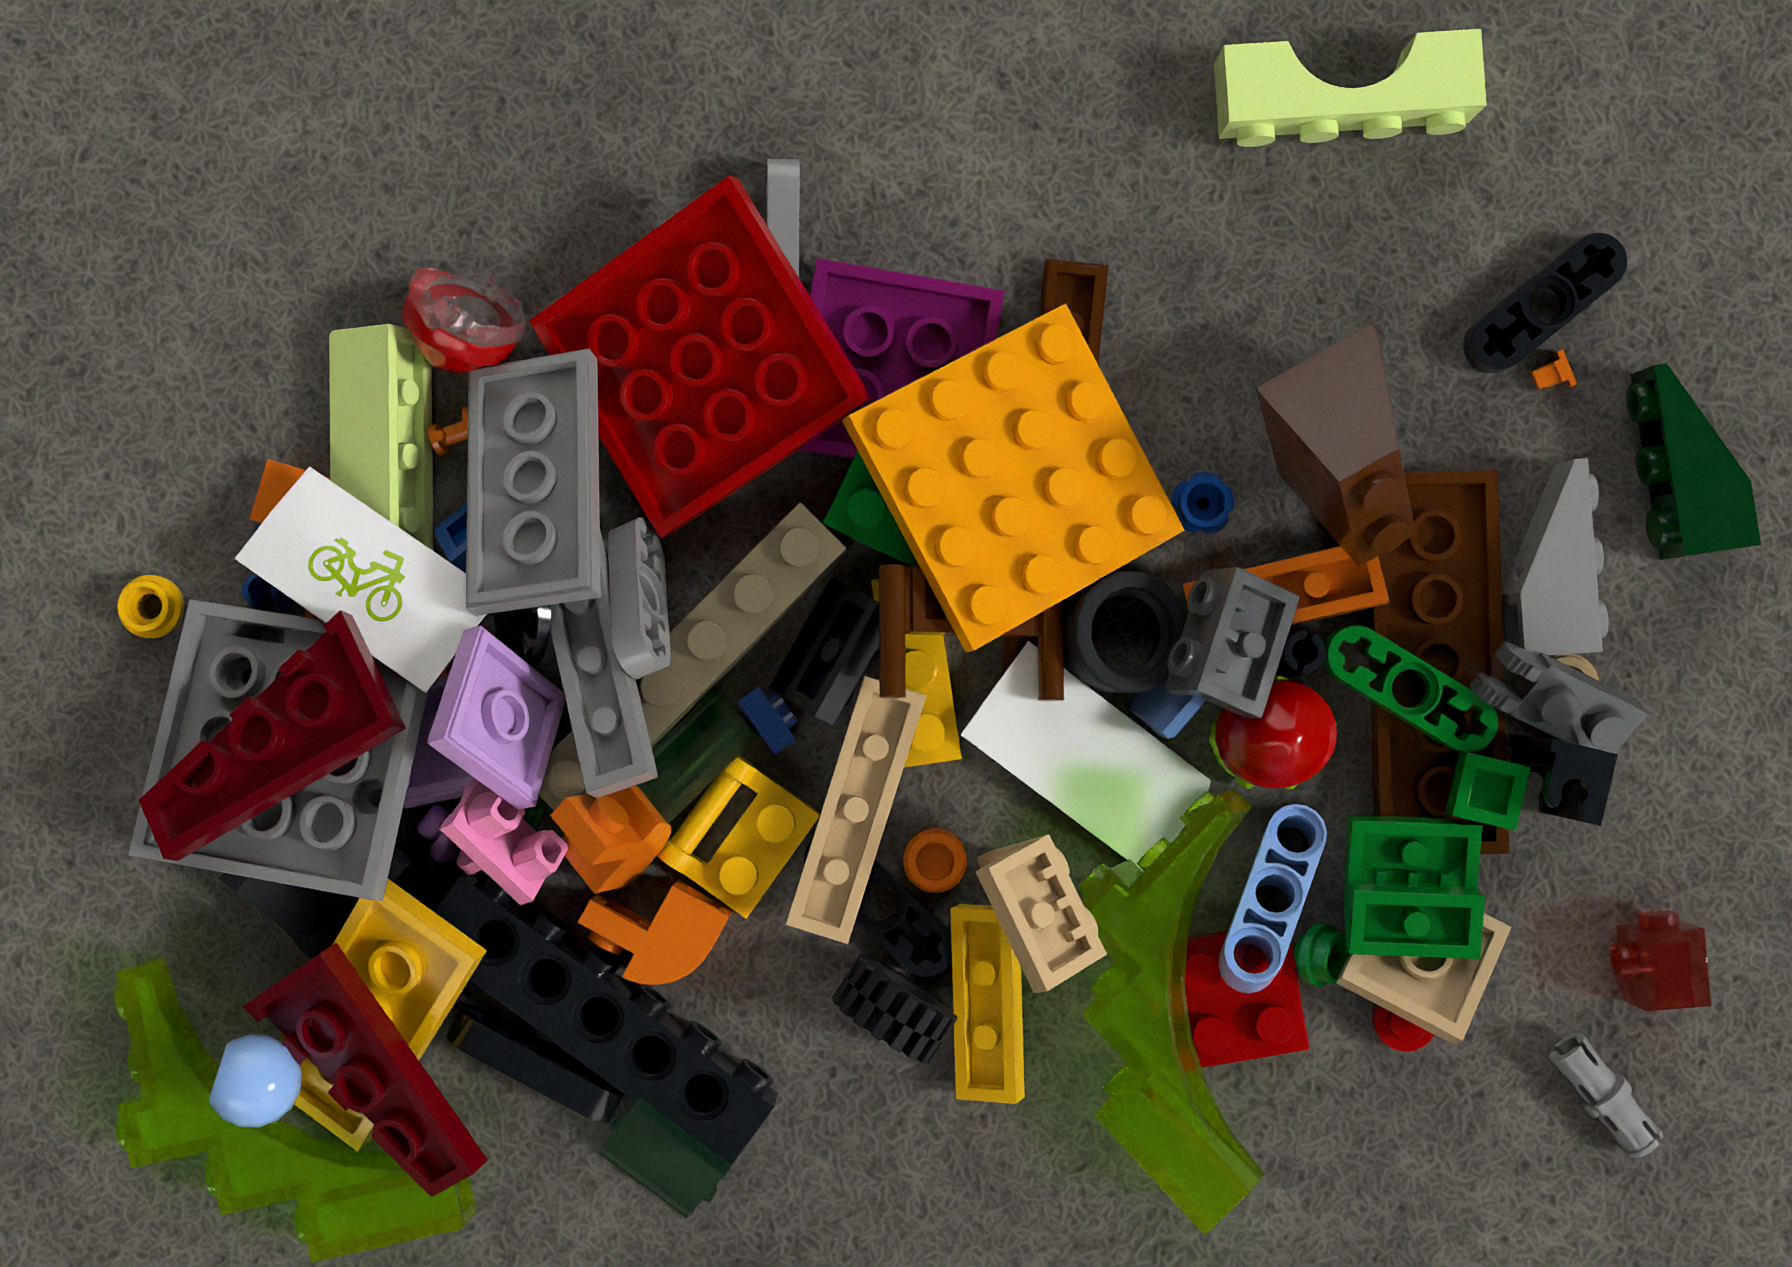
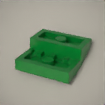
M1346 815L1344 913L1347 952L1357 955L1480 959L1485 895L1477 889L1482 825L1479 822L1468 819Z

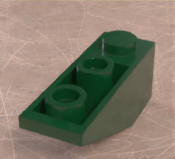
M1667 363L1657 364L1630 374L1632 384L1629 385L1626 392V406L1632 421L1638 422L1642 447L1638 449L1636 454V469L1641 482L1644 485H1648L1652 510L1646 516V531L1651 545L1658 548L1660 560L1761 545L1751 480Z

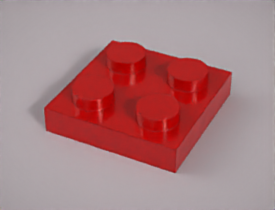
M1228 930L1159 942L1180 1066L1184 1071L1310 1050L1291 942L1283 965L1267 987L1253 993L1236 991L1228 986L1220 975L1218 967L1219 954ZM1244 944L1234 949L1235 962L1245 972L1257 974L1267 969L1266 956L1255 945Z

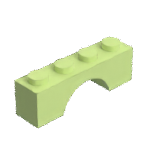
M1481 29L1416 33L1400 53L1392 75L1381 82L1360 88L1338 87L1318 79L1301 64L1289 41L1224 45L1214 63L1219 139L1237 138V145L1243 147L1270 144L1275 141V135L1300 134V141L1305 143L1325 142L1337 138L1339 131L1363 130V137L1381 139L1400 134L1402 127L1426 126V133L1431 135L1451 134L1465 129L1466 123H1469L1487 106Z

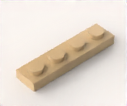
M864 676L786 925L848 944L927 695L906 689V698H880L879 680Z

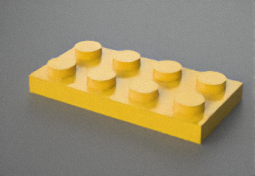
M387 879L383 901L359 898L334 943L337 942L348 960L355 967L364 983L394 1023L396 1029L418 1060L424 1054L487 951L389 879ZM282 1032L278 1037L283 1042L287 1038ZM307 1059L300 1065L302 1070L301 1091L294 1105L358 1152L371 1140L374 1124L363 1113H358L351 1109L345 1111L328 1094V1091L334 1084Z

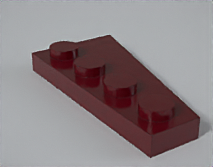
M342 610L335 614L323 626L327 631L306 651L298 649L278 668L282 673L256 698L248 696L229 714L233 720L210 742L201 741L138 800L163 859L181 860L406 729L351 614Z
M337 942L242 1006L258 1023L267 1017L287 1037L282 1045L288 1049L293 1059L299 1065L309 1059L334 1084L328 1091V1094L345 1111L351 1109L355 1112L363 1113L374 1124L371 1137L430 1197L470 1177L488 1161Z

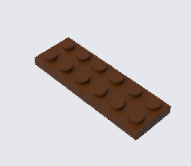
M1498 470L1404 472L1416 535L1403 541L1395 550L1378 556L1389 603L1368 608V628L1469 689L1472 688L1470 685L1479 673H1484L1504 682V666L1495 655L1496 651L1503 644ZM1388 654L1385 664H1376L1369 660V670L1377 674L1376 678L1370 682V687L1374 690L1380 672L1393 661V658ZM1409 669L1400 672L1392 683L1393 697L1403 707L1409 708L1417 705L1425 694V683L1422 677L1417 672ZM1444 688L1442 690L1441 699L1448 694V691ZM1370 702L1374 816L1464 819L1445 814L1459 751L1441 745ZM1439 702L1436 708L1424 717L1429 723L1432 713H1440L1450 718L1458 725L1454 734L1456 737L1461 733L1474 734L1478 727L1470 719L1474 710L1472 707L1467 711H1456ZM1494 706L1498 717V728L1495 737L1483 749L1469 753L1507 761L1505 712ZM1480 823L1482 825L1480 854H1510L1509 829Z

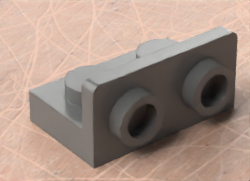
M1239 567L1204 571L1200 579L1193 585L1188 596L1187 608L1189 614L1181 638L1175 643L1169 654L1167 664L1169 675L1165 684V690L1175 695H1195L1245 718H1262L1300 596Z

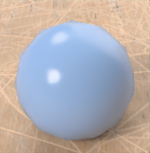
M248 1034L231 1040L226 1044L208 1101L210 1106L223 1120L238 1127L259 1128L277 1121L292 1108L301 1091L302 1070L288 1049L282 1045L283 1041L270 1035Z

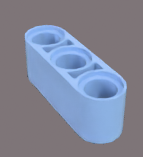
M1292 804L1276 811L1261 838L1219 954L1218 967L1220 975L1227 985L1236 991L1244 993L1261 991L1271 983L1283 965L1326 843L1327 830L1324 820L1315 810L1306 805ZM1287 827L1298 829L1306 836L1309 849L1300 853L1288 851L1280 844L1277 831ZM1265 885L1276 886L1281 889L1287 896L1288 909L1275 913L1262 908L1256 898V889ZM1244 944L1255 945L1265 954L1267 969L1257 974L1245 972L1235 962L1234 949Z

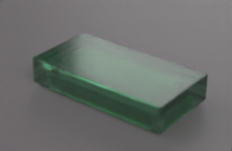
M715 688L652 750L658 778L637 784V786L669 824L759 734L729 698Z

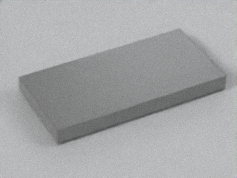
M583 349L471 370L468 374L466 609L475 616L600 598L598 366L596 356L590 349Z

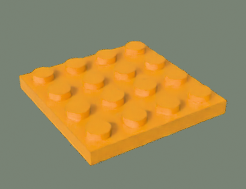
M1066 303L848 415L842 420L965 652H971L1185 531Z

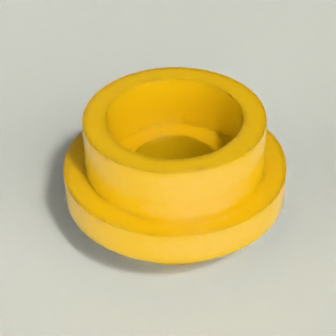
M143 575L131 580L123 588L118 599L117 609L122 624L132 634L143 638H160L174 631L180 624L184 614V599L179 588L169 579L156 575ZM155 595L160 599L162 609L157 617L151 619L144 611V604L150 596Z

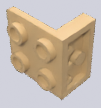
M1049 834L991 850L977 857L980 869L975 872L1033 993L1049 991L1107 955L1098 937L1097 923L1091 912L1083 906L1070 879L1067 860L1061 851L1055 847Z

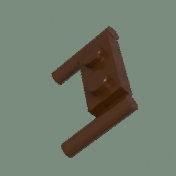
M880 565L879 697L888 699L906 698L905 634L957 635L920 566ZM1062 600L999 636L1007 638L1037 637L1038 701H1064Z

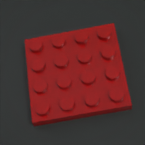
M727 176L529 320L549 355L590 349L596 356L598 366V436L660 538L670 536L840 423L848 415L873 401L737 177Z

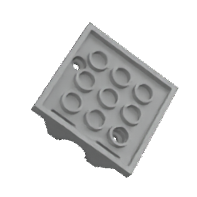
M189 599L143 795L201 741L210 742L233 720L229 716L231 712L248 696L256 698L282 674L278 668L298 649L306 651L327 631L323 627L326 623L320 619ZM372 656L406 727L405 730L179 861L163 859L140 805L128 855L369 900L383 901L428 691L427 693L423 692ZM250 671H252L250 679L246 683V676ZM378 790H382L379 806L376 807L372 802L373 794Z

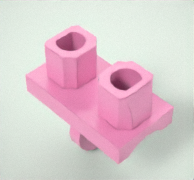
M477 779L472 780L464 788L463 797L458 806L444 820L439 829L461 849L457 858V865L466 874L471 875L483 870L520 906L534 900L545 878L554 873L559 867L568 850L567 843L553 830L537 832L523 819L524 809L518 810Z

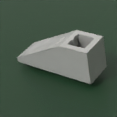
M1588 458L1573 459L1553 466L1502 591L1504 641L1517 647L1519 646L1537 656L1541 652L1546 655L1603 652L1602 638H1605L1607 635L1609 620L1607 608L1604 602L1599 600L1597 575L1603 569L1604 554L1599 538L1594 537L1592 511H1595L1598 505L1599 489L1596 477L1589 473Z

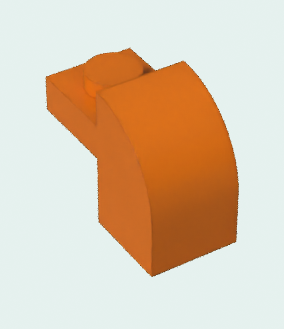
M637 785L600 798H595L589 794L566 797L550 815L565 833L562 838L568 847L565 857L594 894L630 886L660 853L671 834V826Z
M678 879L669 890L653 921L648 920L602 893H598L590 899L577 923L591 930L588 938L599 947L621 955L624 949L634 954L622 975L623 978L645 985H660L671 983L687 976L705 960L734 910Z

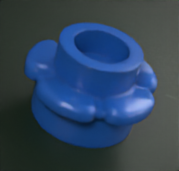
M1198 472L1191 476V480L1181 481L1175 487L1171 501L1172 505L1176 507V514L1183 528L1191 533H1195L1198 530H1202L1205 534L1220 531L1228 523L1227 516L1229 512L1234 509V495L1231 488L1220 481L1217 475L1209 472ZM1199 498H1205L1208 501V507L1205 510L1198 508L1197 500Z

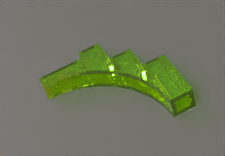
M1234 788L1216 795L1215 798L1207 791L1192 803L1180 817V820L1187 827L1175 840L1170 843L1165 837L1161 838L1137 862V865L1144 872L1131 859L1112 868L1103 863L1093 870L1077 888V891L1083 896L1081 899L1083 906L1091 912L1097 923L1098 937L1106 953L1116 962L1089 988L1097 998L1081 1015L1127 1062L1102 1088L1110 1099L1094 1116L1204 1235L1233 1210L1265 1175V1172L1230 1129L1207 1086L1191 1038L1185 993L1187 939L1200 889L1221 846L1252 808Z
M165 957L139 962L116 971L118 983L114 989V1002L118 1014L127 1023L131 1042L127 1055L128 1068L133 1080L139 1082L141 1092L117 1104L119 1114L115 1126L116 1137L120 1147L127 1151L130 1168L207 1152L208 1160L205 1165V1182L210 1195L217 1197L220 1216L297 1199L298 1205L294 1212L295 1231L299 1241L302 1244H307L311 1263L462 1230L476 1214L477 1208L470 1177L430 1197L388 1153L365 1152L362 1150L357 1152L351 1147L319 1139L282 1119L259 1128L238 1127L223 1120L208 1102L219 1065L203 1047L179 1003Z

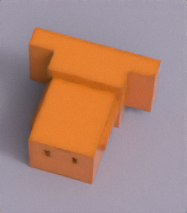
M1563 349L1553 353L1556 361L1541 366L1530 373L1537 390L1546 389L1563 381L1567 388L1577 385L1572 372L1574 368L1572 363L1568 362Z

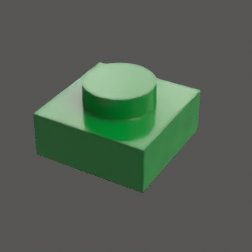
M1459 751L1445 814L1516 831L1531 767Z

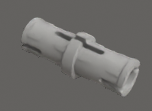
M1582 1033L1568 1035L1556 1043L1553 1047L1555 1051L1549 1053V1059L1575 1087V1090L1581 1096L1580 1104L1587 1114L1592 1118L1598 1117L1605 1124L1630 1158L1643 1157L1657 1148L1659 1145L1657 1140L1663 1138V1133L1636 1103V1100L1631 1095V1085L1625 1077L1619 1073H1613L1607 1067Z

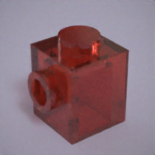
M1675 911L1640 912L1637 914L1638 923L1616 925L1618 942L1611 945L1610 963L1615 978L1621 981L1623 1001L1645 1011L1711 1006L1705 929L1703 927L1679 920V913Z

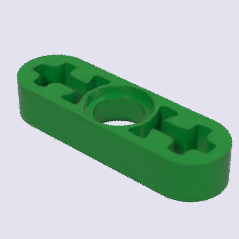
M1364 626L1341 627L1334 630L1325 639L1326 657L1322 665L1331 678L1441 745L1452 750L1474 752L1486 747L1495 737L1498 728V717L1491 704L1486 703L1485 700L1481 699L1471 689L1372 629ZM1360 639L1364 642L1360 653L1376 664H1385L1387 654L1393 658V661L1380 672L1375 690L1369 686V682L1375 679L1377 674L1362 666H1352L1348 671L1343 668L1346 657L1338 651L1342 643L1355 644ZM1409 669L1417 672L1422 677L1425 683V694L1417 705L1406 708L1394 699L1392 683L1400 672ZM1444 688L1448 691V694L1441 699L1442 690ZM1439 702L1456 711H1467L1472 707L1474 710L1470 719L1478 727L1474 734L1461 733L1456 737L1454 734L1458 725L1450 718L1440 713H1432L1429 723L1424 717L1433 711Z

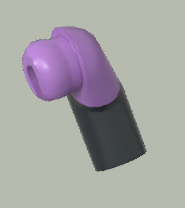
M433 805L417 825L419 834L431 841L402 875L403 879L412 888L426 896L455 863L461 851L439 829L444 820L450 815L440 805Z

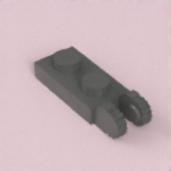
M1505 641L1496 651V658L1511 672L1522 675L1521 678L1512 687L1494 677L1479 673L1470 685L1475 694L1485 700L1486 703L1491 704L1493 707L1496 706L1499 710L1563 741L1610 753H1616L1649 714L1635 698L1542 652L1537 656Z

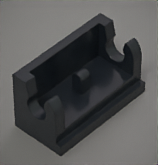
M1511 734L1508 746L1514 747L1511 763L1531 767L1530 772L1538 773L1543 779V789L1539 793V812L1601 826L1618 754L1554 738Z

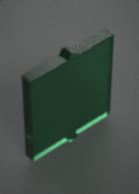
M640 1098L624 1118L617 1116L609 1126V1130L612 1132L597 1152L685 1218L703 1200L706 1202L712 1200L717 1192L716 1185L723 1179L731 1167L730 1164Z

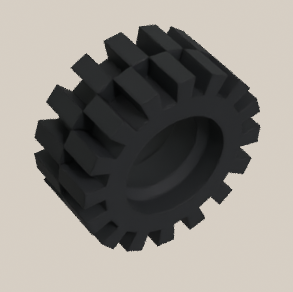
M863 953L858 956L832 997L833 1003L840 1007L839 1010L844 1015L853 1018L852 1022L860 1028L867 1029L871 1032V1036L879 1041H885L893 1050L899 1053L902 1051L908 1058L915 1061L917 1059L924 1064L931 1061L957 1020V1015L948 1006L942 1004L939 998L929 994L924 987L918 983L915 984L901 972L898 973L883 961L880 963L876 958L870 955L866 956Z

